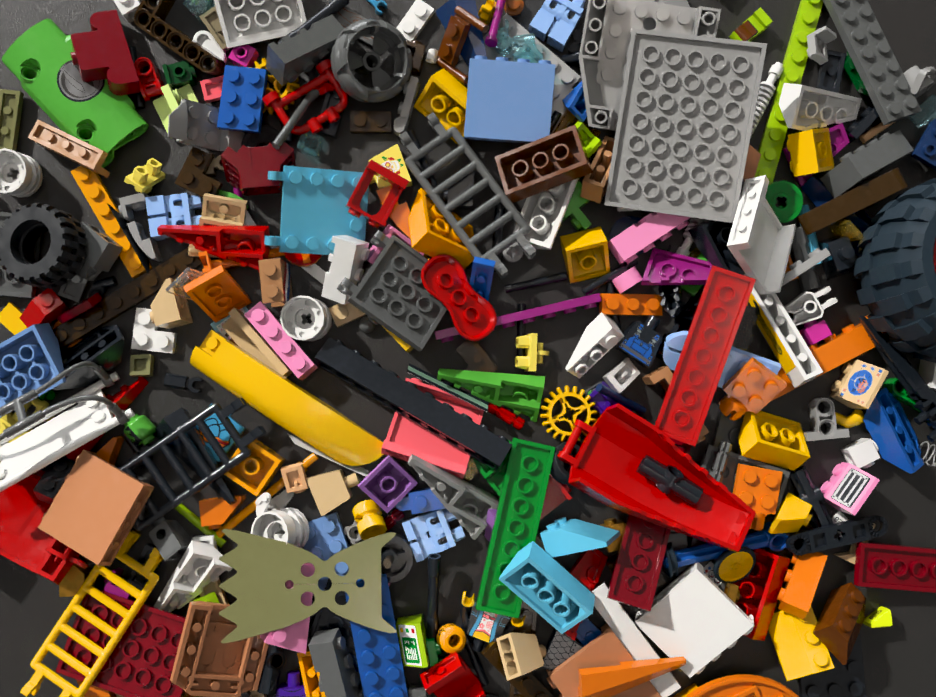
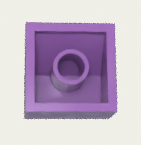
M388 455L358 484V487L388 513L418 482L402 464Z

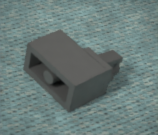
M82 222L81 228L84 229L86 235L83 238L87 240V247L84 249V252H86L85 259L83 258L85 263L79 275L86 280L94 281L102 271L109 272L123 247L100 228Z

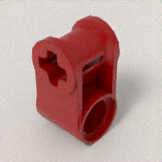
M146 57L138 58L134 66L144 100L149 101L151 97L158 95L164 96L161 90L164 83L157 66ZM146 66H150L149 71L143 73V69Z

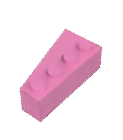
M657 212L650 213L638 221L636 225L633 224L608 241V248L619 264L625 261L629 264L638 258L636 255L638 252L643 250L646 253L655 247L654 242L658 239L663 242L672 236L671 231L675 228L680 231L689 225L688 220L691 217Z
M305 563L301 567V573L306 577L312 576L315 572V567L311 563ZM291 580L285 583L287 589H291L293 585H298L293 584ZM303 593L301 602L306 606L312 605L313 593ZM310 617L288 627L261 634L260 637L264 643L306 654Z

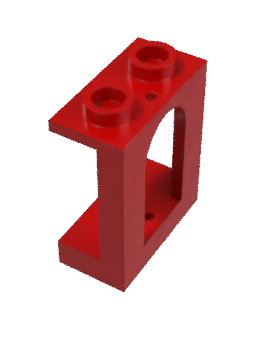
M370 160L345 207L349 209L348 213L357 218L363 216L368 219L367 223L377 229L379 226L385 227L388 217L409 181L377 162ZM376 175L393 186L379 212L375 215H370L361 210L360 202L371 180Z

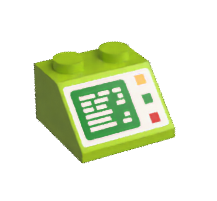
M423 614L397 618L396 630L404 666L428 667L429 656L426 646L427 636Z

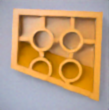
M420 188L408 217L412 248L432 258L440 254L450 255L458 260L463 269H465L473 262L474 257L433 201L425 196L427 194L425 190ZM451 212L457 221L462 219L454 212ZM470 224L463 228L469 238L474 236L473 227Z

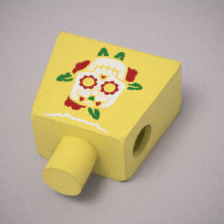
M398 144L370 159L408 180L409 183L406 187L412 186V181ZM374 175L370 184L376 182L379 189L392 185Z

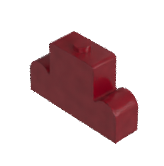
M117 10L100 11L92 14L90 17L91 31L71 34L73 52H70L73 66H78L82 81L89 82L107 79L108 89L115 95L140 93L139 79Z

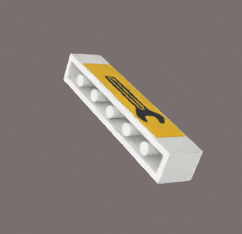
M753 287L746 307L794 388L813 380L823 373V370L776 293L760 295L756 288Z

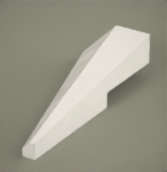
M192 540L154 607L170 613L176 608L181 609L202 593L203 588L211 581L214 583L218 581L219 575L225 571H231L232 567L219 560V557L223 555L214 546Z

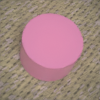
M634 266L613 279L612 282L621 294L642 281V276Z

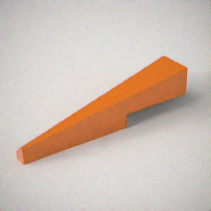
M684 657L636 660L620 662V665L581 668L578 669L579 697H612L684 666L686 659Z

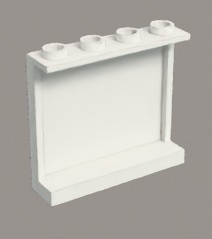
M766 175L745 179L727 243L728 249L745 274L756 279L754 287L760 295L781 292L796 230L795 224L782 226L766 200L765 195L769 184Z
M697 562L654 597L650 612L640 609L635 615L634 623L669 658L684 657L686 664L680 667V669L691 678L694 674H700L710 661H716L721 656V652L726 648H732L737 643V639L742 635H748L754 628V617L752 614L747 616L703 572V566Z

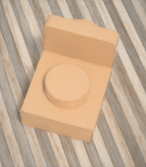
M302 462L281 467L280 471L287 493L294 492L297 494L308 489L306 481L308 477H306Z

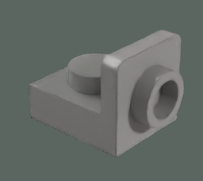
M143 192L119 198L120 205L118 209L120 215L130 222L135 221L133 210L146 209L145 197L150 196Z

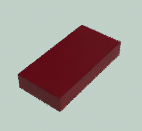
M97 292L67 309L57 319L60 323H65L95 306L101 301L102 297Z

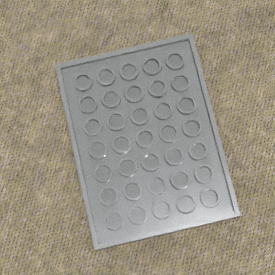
M632 28L604 205L733 223L739 204L767 43Z

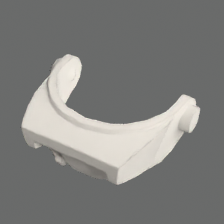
M285 489L272 499L270 493H263L255 501L256 515L259 516L261 513L268 512V510L284 509L292 499L294 492L287 493Z

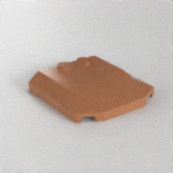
M193 601L189 604L170 681L191 696L240 697L244 692L258 689L269 644L264 643L260 635L235 642L221 643L229 633L237 628L235 623L219 615V612L228 607L229 604Z

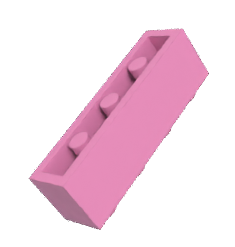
M261 301L244 314L298 379L303 381L318 368L294 338L286 334L282 329L281 323Z

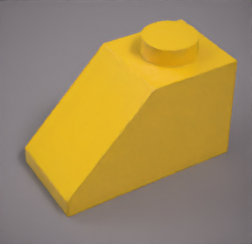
M788 493L781 503L768 532L771 534L798 532L802 525H808L812 517L809 514L812 505Z

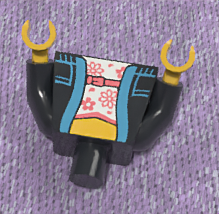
M464 591L460 616L462 625L467 629L466 634L473 637L470 645L471 649L482 652L485 642L490 643L495 637L499 638L512 633L517 627L523 626L526 615L518 619L476 610L478 597H476L475 593H473L472 597H466V592Z

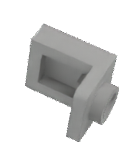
M824 26L807 35L808 57L820 65L828 62L826 44L837 38L836 33L827 26Z

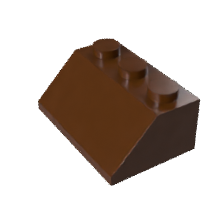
M852 582L831 590L813 631V634L842 665H846L865 617L866 597Z

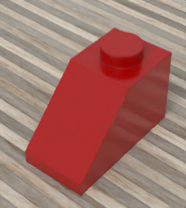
M48 288L31 300L19 318L28 328L33 324L50 323L69 308L52 289Z

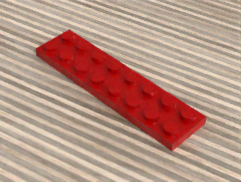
M712 265L655 426L669 438L696 446L756 279Z

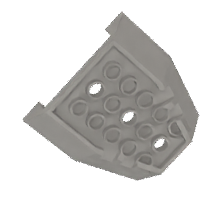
M588 0L579 52L588 126L616 131L632 28L644 29V20L652 19L655 22V28L652 31L716 38L721 9L703 6L692 8L645 0Z

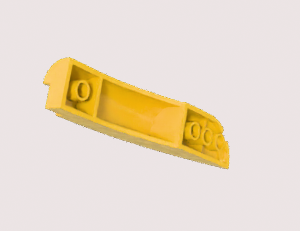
M210 330L200 347L195 346L190 358V363L193 367L236 397L243 398L248 405L333 460L344 465L360 466L375 462L384 455L381 454L383 441L324 401L282 376L220 333Z

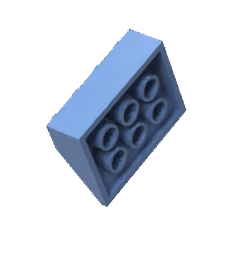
M49 323L33 324L0 343V407L32 389L36 390L64 371L59 342ZM62 378L38 395L41 396L66 382V378Z

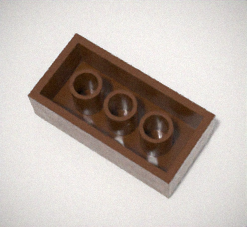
M576 125L495 157L505 195L512 203L593 173L581 134Z

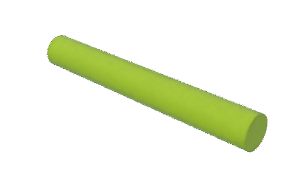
M182 503L174 508L205 535H215L216 544L220 548L227 542L223 538H219L213 529L209 530L208 526L201 527V519Z

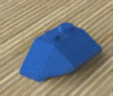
M886 387L878 391L869 409L866 410L863 421L873 441L877 444L882 459L912 474L924 465L918 438L900 402Z

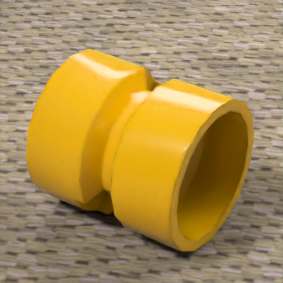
M365 500L354 506L352 512L361 539L367 540L386 532L387 527L383 516H381L380 506L373 500Z

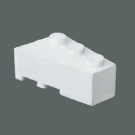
M348 235L332 236L331 242L335 243L334 253H330L328 261L332 263L329 272L325 273L321 296L346 305L349 304L348 299L351 296L341 293L337 288L345 277L357 285V282L363 276L364 270L362 266L364 261L368 259L370 249H368V242Z

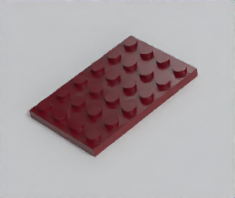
M97 588L128 610H130L135 600L117 596ZM88 593L82 600L81 606L117 630L124 619ZM143 604L91 685L125 697H183L185 691L178 685L173 684L170 681L186 618ZM77 614L72 627L104 649L111 637ZM68 637L64 650L89 668H92L98 656ZM61 659L59 660L55 672L83 682L85 679L84 675Z

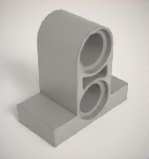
M814 398L809 402L808 411L811 431L803 432L805 441L850 437L849 429L837 428L835 406L830 399ZM820 402L824 404L823 412L818 410ZM823 423H825L827 427L825 433H822L820 430V427Z

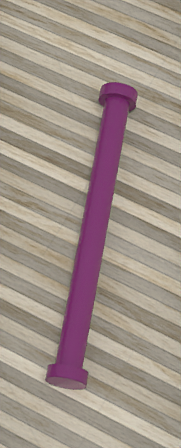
M497 0L489 35L485 39V44L488 47L497 46V34L506 0Z

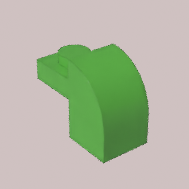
M579 181L570 199L563 222L571 217L572 220L570 221L574 228L584 231L592 224L580 209L590 200L580 197L582 184Z

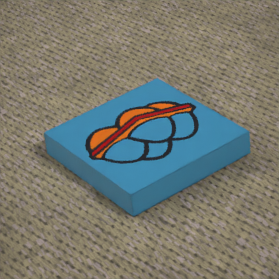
M214 413L204 421L225 452L228 453L235 442ZM229 416L228 418L236 430L242 435L246 428ZM196 425L205 445L210 448L215 460L221 462V460L219 459V457L217 456L209 442L206 440V438Z

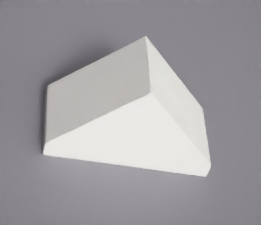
M627 357L602 378L612 390L621 393L640 372Z

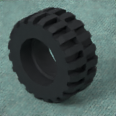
M27 204L22 206L21 210L17 209L12 212V216L10 218L7 217L3 222L5 223L4 227L0 228V265L2 269L6 270V274L10 278L15 279V281L42 289H52L58 285L66 284L68 282L67 279H72L76 275V270L81 269L83 265L81 264L82 259L86 257L84 249L87 247V240L83 238L86 235L84 229L81 228L80 222L73 218L71 214L48 204ZM49 230L51 236L49 250L44 258L36 263L34 259L36 241L44 232Z

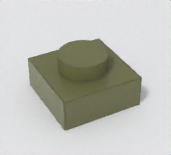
M152 354L131 355L129 376L152 377L154 356Z

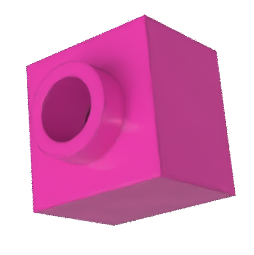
M249 45L233 47L228 58L236 66L253 68L259 53Z
M813 320L804 323V328L799 330L807 345L815 344L832 335L825 320Z

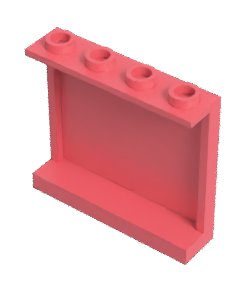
M405 379V382L409 381L415 384L418 390L424 393H431L437 401L442 404L447 403L451 405L454 411L470 416L473 422L480 425L484 410L434 385L424 384L420 379ZM396 412L381 449V454L390 455L408 462L411 454L461 479L464 478L470 458L468 454Z

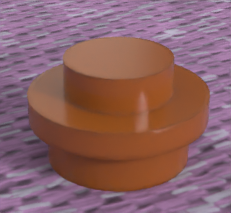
M506 0L504 11L510 16L519 15L524 8L523 0Z

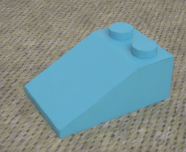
M566 517L554 520V523L547 525V529L540 533L545 552L552 558L608 547L621 535L620 531L578 519L567 520Z

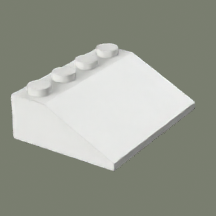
M213 0L227 49L284 37L307 21L302 0Z

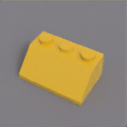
M443 68L431 75L414 107L425 117L434 112L446 130L456 127L464 137L467 88Z
M751 411L745 413L738 436L742 456L793 471L810 458L799 422L763 411L757 414Z
M811 606L804 620L783 610L773 613L768 631L786 681L835 668L827 647L813 634L817 620Z

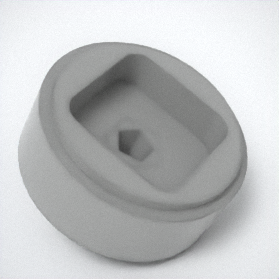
M515 242L502 251L505 260L514 263L522 258L523 250Z

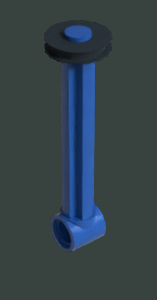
M771 521L764 524L763 530L747 534L742 546L748 547L751 550L765 547L773 551H781L786 547L788 536L786 533H769L768 530L773 522ZM706 543L674 551L667 544L662 564L666 574L671 578L673 575L678 576V567L716 559L728 549Z

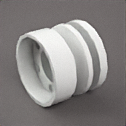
M6 148L0 149V193L20 198L29 197L36 193L43 179L42 169L38 162L31 156Z
M300 295L291 298L284 304L281 310L280 322L282 329L288 336L296 340L313 342L323 338L328 333L332 324V316L329 308L322 301L310 296ZM306 316H311V323H307Z
M290 507L261 513L252 524L251 534L283 541L303 548L309 538V525L302 512Z

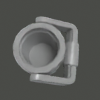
M915 65L904 72L911 88V93L914 94L915 98L929 91L934 85L936 69L934 67L920 69Z

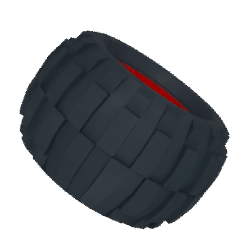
M936 178L899 194L870 221L874 225L863 232L857 246L859 247L858 253L862 256L854 261V276L856 279H861L862 289L856 292L860 305L867 304L871 312L867 318L877 332H886L885 336L889 339L887 342L899 351L914 352V358L936 363Z

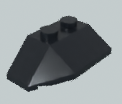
M117 324L100 327L64 352L61 356L64 370L83 361L94 362L100 365L106 372L120 364L125 343L120 327ZM82 367L65 376L66 382L55 387L54 390L86 388L100 377L94 372L92 367Z

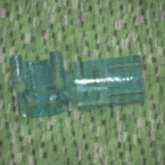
M505 20L503 28H499L496 50L500 55H508L514 49L515 51L536 48L534 33L516 35L510 38L508 20Z

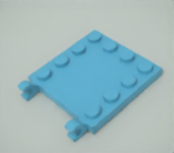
M284 165L283 172L268 171L269 180L283 181L280 237L265 236L264 244L279 246V252L329 255L334 253L335 243L331 242L332 236L348 235L365 241L367 219L363 216L357 218L348 213L349 209L345 207L363 172ZM369 186L360 202L361 210L366 213Z

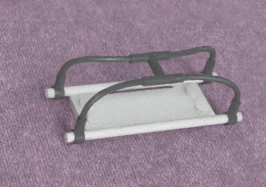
M91 361L79 362L67 368L36 390L32 389L0 407V416L15 410L18 419L17 423L3 430V433L0 434V492L117 425H124L130 421L131 417L135 416L131 408L126 411L121 410L116 403L107 399L101 390L104 387L109 388L115 384V381L120 379L117 372L109 374L100 365ZM88 366L92 367L94 372L100 377L101 380L66 400L44 410H39L27 417L24 404L38 397V394L71 372ZM78 403V405L72 407L71 409H69V410L63 412L62 414L56 416L55 418H53V419L47 421L46 423L40 425L39 427H37V428L31 430L30 432L24 434L23 436H21V437H19V438H17V439H15L14 441H12V442L9 443V441L12 440V439H14L15 437H17V436L23 434L24 432L30 430L31 428H33V427L39 425L40 423L46 421L47 419H49V418L55 416L56 414L62 412L63 410H65V409L71 407L72 405Z

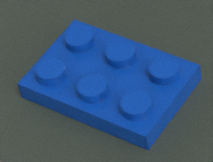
M225 65L217 128L221 130L261 133L264 110L262 99L266 95L268 71L266 69Z

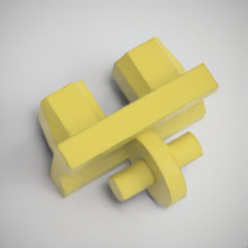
M151 158L147 160L146 165L135 167L133 173L125 177L124 182L135 186V191L147 194L151 192L152 186L165 179L166 174L161 171L162 164L156 159Z
M538 333L516 337L515 346L516 348H525V356L515 357V367L524 369V372H535L536 365L543 364V356H549V351H543V343H537Z

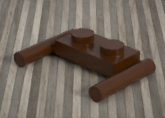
M457 6L454 10L455 16L450 17L437 54L439 58L436 64L442 69L444 68L463 84H467L468 76L458 70L455 65L458 62L470 26L473 25L483 33H486L489 30V25L462 7Z

